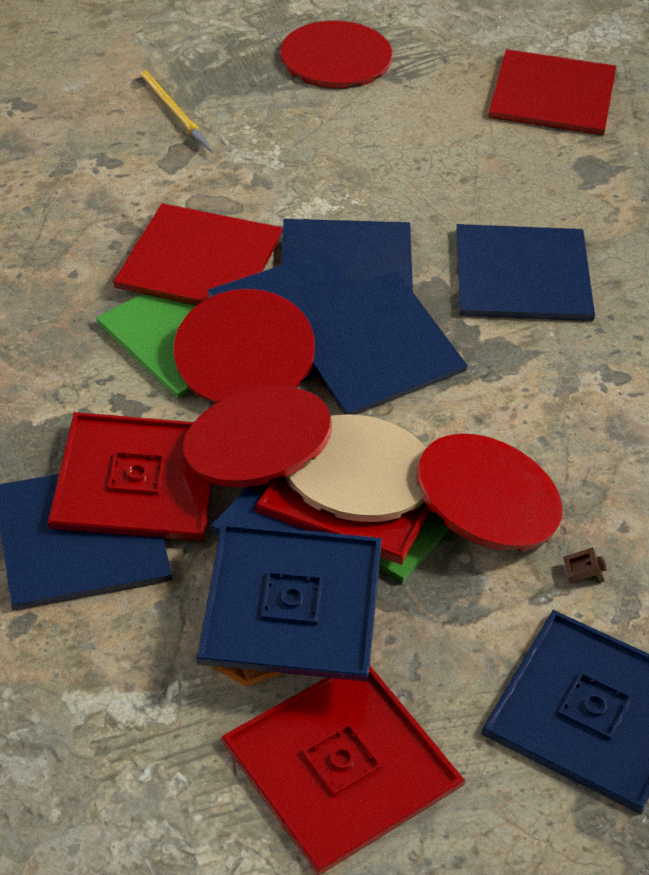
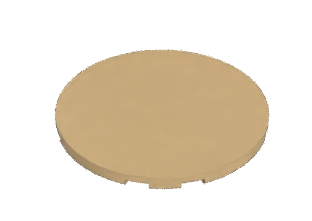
M363 415L331 416V437L324 450L314 460L310 459L302 465L303 469L286 477L291 489L297 491L303 497V501L319 511L324 509L335 513L337 518L358 522L392 520L401 517V514L416 510L425 502L422 498L423 492L420 486L417 485L416 469L426 447L413 434L388 421Z

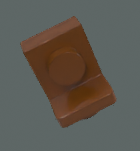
M593 547L563 557L570 583L597 576L600 583L605 581L603 572L607 571L604 558L603 556L598 557Z

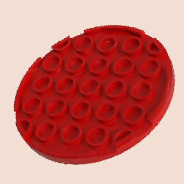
M319 21L301 26L287 35L281 45V61L285 64V68L289 73L302 78L303 82L324 88L341 89L349 88V85L355 84L359 86L373 82L374 78L383 76L391 65L392 48L382 34L368 26L349 21Z
M257 289L226 291L204 300L183 319L174 340V358L179 375L194 394L211 401L214 405L228 397L248 390L264 387L298 388L300 382L308 375L315 354L313 330L302 311L292 302L277 294Z
M264 387L248 390L216 403L194 421L184 439V455L192 472L199 477L206 478L209 483L226 487H252L268 484L269 479L281 475L286 478L303 469L302 465L310 459L314 460L317 458L330 440L332 420L326 404L316 395L305 390L292 387Z
M451 434L441 437L428 445L418 462L416 480L417 485L420 486L423 492L422 498L432 513L436 512L445 520L444 524L448 528L471 542L505 551L506 548L527 551L549 541L560 525L563 510L561 498L555 484L534 460L507 443L477 434Z

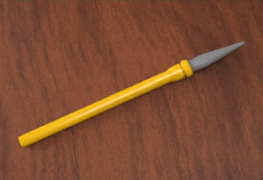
M146 70L142 71V78L182 122L189 135L193 136L211 153H214L205 136L200 132L199 127L189 120Z

